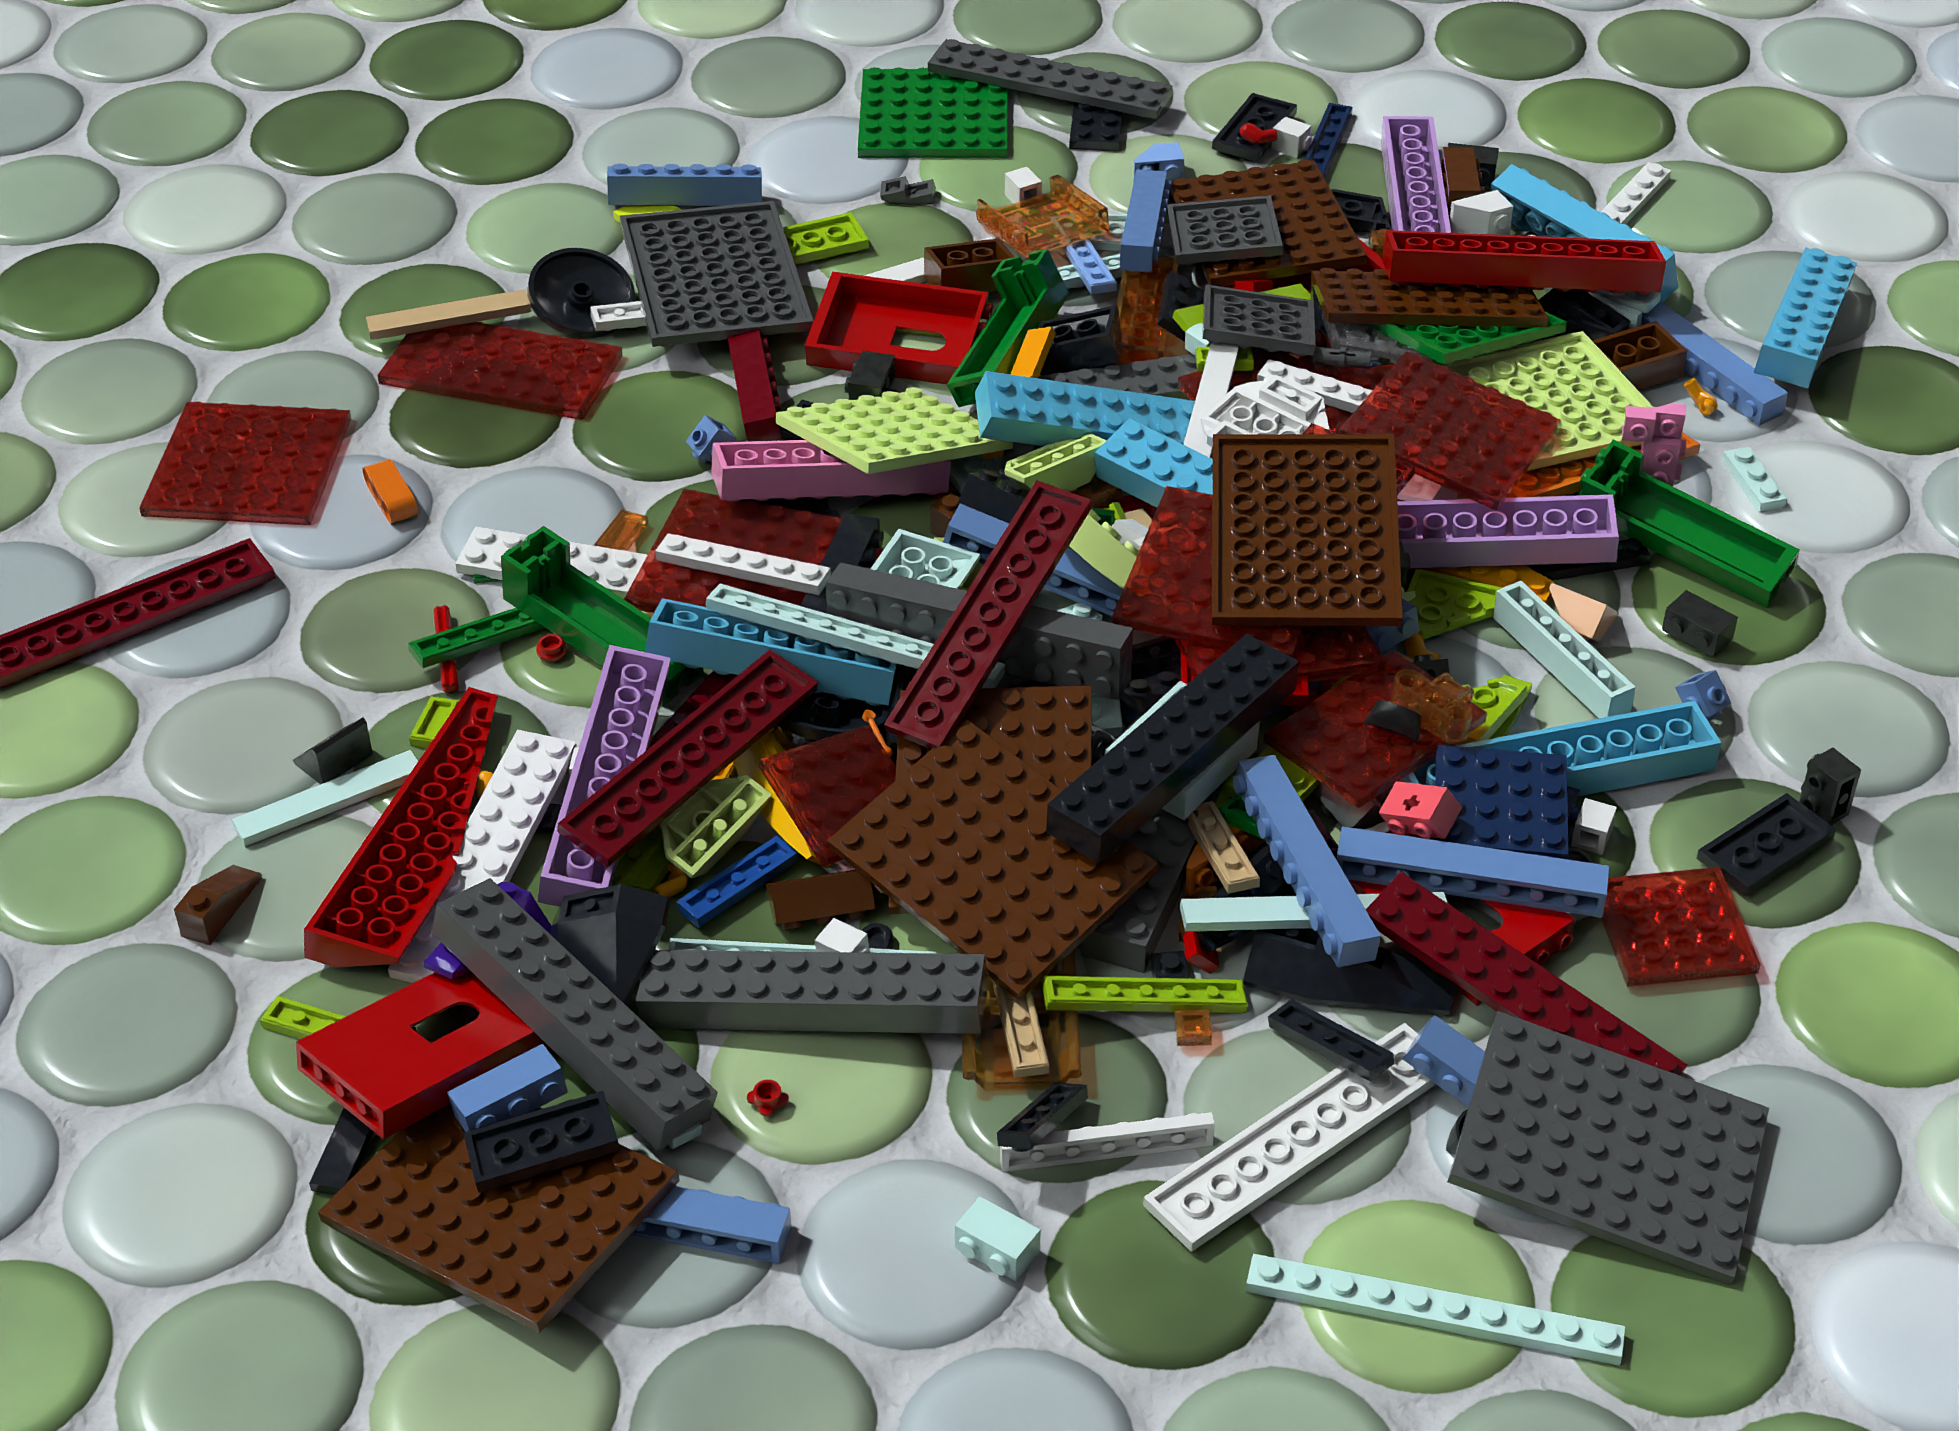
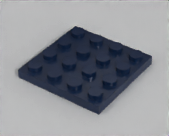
M1448 745L1436 746L1435 786L1447 787L1461 804L1462 809L1446 839L1434 838V840L1568 859L1567 755Z

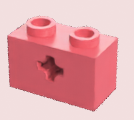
M1396 781L1379 814L1388 824L1387 827L1395 834H1412L1425 839L1431 837L1446 839L1462 806L1447 787Z

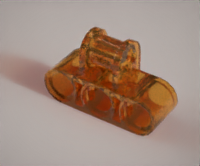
M1409 669L1401 670L1395 675L1391 703L1406 707L1422 716L1421 726L1445 742L1462 744L1468 739L1473 714L1472 708L1469 706L1474 695V690L1471 687H1463L1453 680L1451 674L1446 672L1432 681L1419 672Z

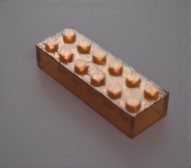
M1159 255L1158 263H1153L1152 272L1123 270L1117 300L1123 350L1120 362H1116L1114 365L1166 357L1170 332L1157 325L1165 277L1171 270L1179 274V264H1176L1175 256Z

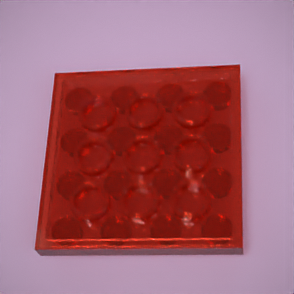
M869 725L761 758L758 765L822 867L843 860L828 847L827 840L896 781V766Z
M1720 867L1608 878L1607 896L1601 920L1627 987L1759 973L1761 964Z

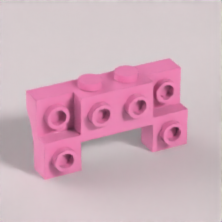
M1670 403L1660 407L1626 406L1625 422L1622 426V440L1642 442L1640 452L1644 454L1642 472L1673 486L1674 480H1680L1682 463H1679L1678 459L1679 457H1684L1686 450V440H1681L1686 416V405Z

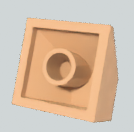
M1551 583L1549 587L1560 617L1587 642L1589 639L1599 642L1619 615L1617 611L1608 605L1554 583Z

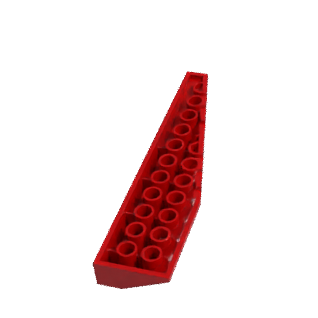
M468 687L304 928V958L335 968L399 963L454 877L457 862L453 856H459L498 695Z

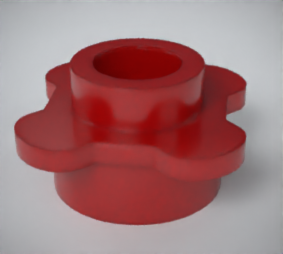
M762 1080L754 1086L753 1091L747 1094V1102L754 1104L759 1109L761 1115L769 1116L777 1107L785 1106L789 1102V1096L787 1093L781 1092V1087L776 1081Z

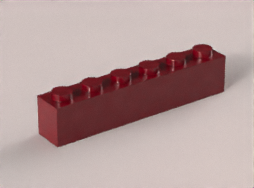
M759 329L728 337L747 441L782 440L780 429L783 427L776 424V412H782L767 338L761 339Z

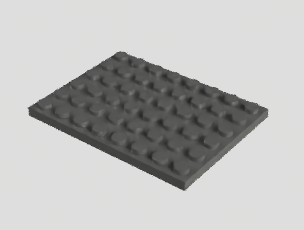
M774 201L620 216V225L652 347H666L685 343L694 344L713 340L721 341L728 339L730 336L758 329L760 330V335H776L789 332L800 333L811 329L813 318Z
M1497 1011L1447 1182L1731 1285L1737 1270L1769 1107Z

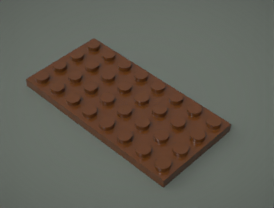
M1322 268L1320 271H1312L1311 274L1312 285L1328 323L1459 325L1475 327L1516 326L1517 328L1547 327L1548 316L1533 290L1528 287L1505 289L1501 286L1490 285L1489 288H1478L1474 285L1463 284L1461 287H1452L1442 283H1436L1434 286H1425L1417 282L1398 285L1389 281L1386 270L1383 269L1363 272L1354 268L1347 271Z

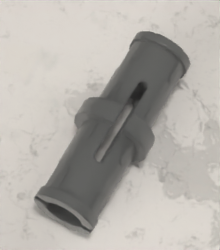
M1315 347L1314 365L1338 366L1339 369L1353 367L1370 370L1371 351L1347 350V347H1341L1340 349Z

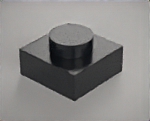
M1184 951L1151 953L1150 964L1153 978L1189 979Z

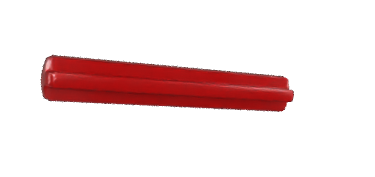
M446 605L436 606L433 609L436 633L452 629L449 607ZM456 658L439 663L441 684L445 693L457 692L459 689Z

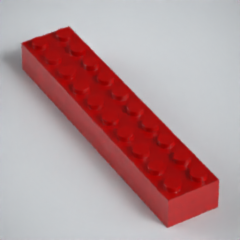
M1386 230L1382 259L1389 281L1398 285H1406L1409 282H1417L1425 286H1434L1436 283H1442L1452 287H1461L1463 284L1474 285L1478 288H1489L1491 285L1501 286L1505 289H1516L1517 287H1528L1532 290L1555 288L1558 291L1564 292L1571 289H1582L1590 293H1595L1598 290H1609L1616 294H1622L1625 291H1636L1642 295L1661 292L1666 267V260L1655 241Z

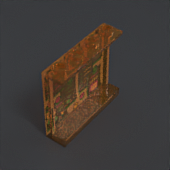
M1060 175L1049 177L1051 192L994 209L982 199H977L978 210H976V217L978 222L1026 258H1029L1028 255L1032 252L1047 248L1051 251L1110 232L1108 208Z

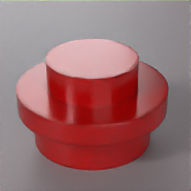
M545 635L540 638L536 647L537 656L544 661H557L566 655V643L558 635Z

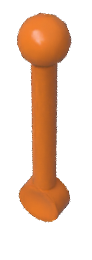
M865 710L862 718L864 721L869 722L881 747V756L888 759L893 755V751L886 745L874 720L876 714L871 710Z

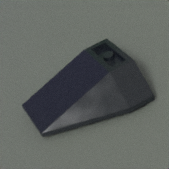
M623 884L567 895L563 897L553 919L550 935L627 1006L666 928L671 900L667 896Z

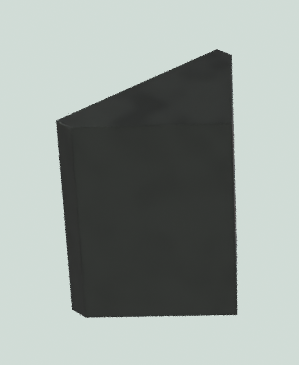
M362 717L343 727L294 758L293 762L320 785L336 779L373 755L366 720Z

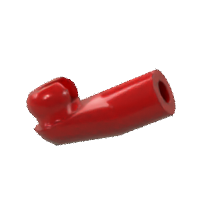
M1246 123L1240 128V135L1254 145L1273 142L1278 139L1276 129L1261 130L1251 123Z

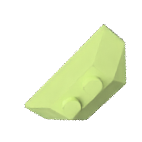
M1089 433L1082 435L1080 439H1067L1048 444L1008 461L1004 469L1005 475L1027 491L1031 490L1036 480L1068 492L1075 491L1078 487L1091 481L1096 472L1095 452L1107 440Z
M748 775L738 776L737 778L710 780L659 824L666 859L690 878L705 875L747 832L770 800L772 794Z

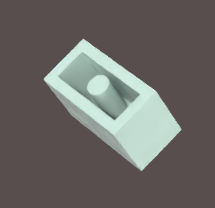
M979 1196L955 1225V1248L965 1257L974 1258L989 1266L996 1274L1005 1275L1017 1281L1040 1252L1041 1229Z

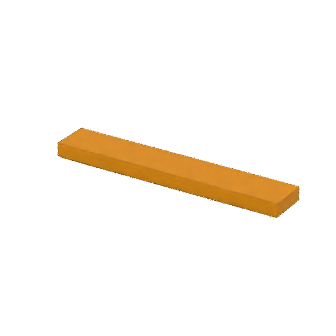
M1052 327L1027 331L1011 375L1039 377L1056 334ZM1004 450L980 455L983 459L1003 457Z

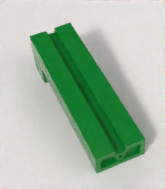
M1048 248L1029 253L1030 260L1024 261L1021 256L1002 260L991 276L1002 297V301L947 383V387L958 408L976 404L975 391L986 371L1011 374L1027 331L1038 329L1041 321L1054 319L1069 296L1066 285Z
M1614 439L1607 448L1603 447L1599 451L1595 459L1596 464H1594L1592 469L1587 468L1580 479L1582 490L1579 496L1613 494L1619 534L1629 539L1639 540L1643 546L1765 608L1769 606L1778 593L1781 584L1785 583L1796 567L1800 549L1642 472L1644 454Z
M542 526L525 538L522 547L517 544L501 556L503 599L554 634L560 636L564 641L603 666L609 645L645 652L651 617L570 564V543L547 527ZM671 661L668 682L661 706L663 707L677 696L681 686L685 685L688 687L704 674V668H689L683 663Z

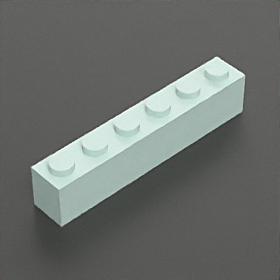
M1518 581L1497 590L1493 618L1598 718L1631 713L1636 687L1526 584Z

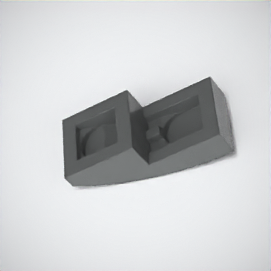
M906 176L882 181L880 197L883 201L897 204L935 202L936 186L933 179L909 184Z

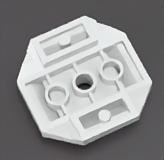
M1276 374L1265 377L1264 381L1249 382L1234 387L1201 416L1202 432L1207 445L1212 447L1213 434H1330L1324 398Z

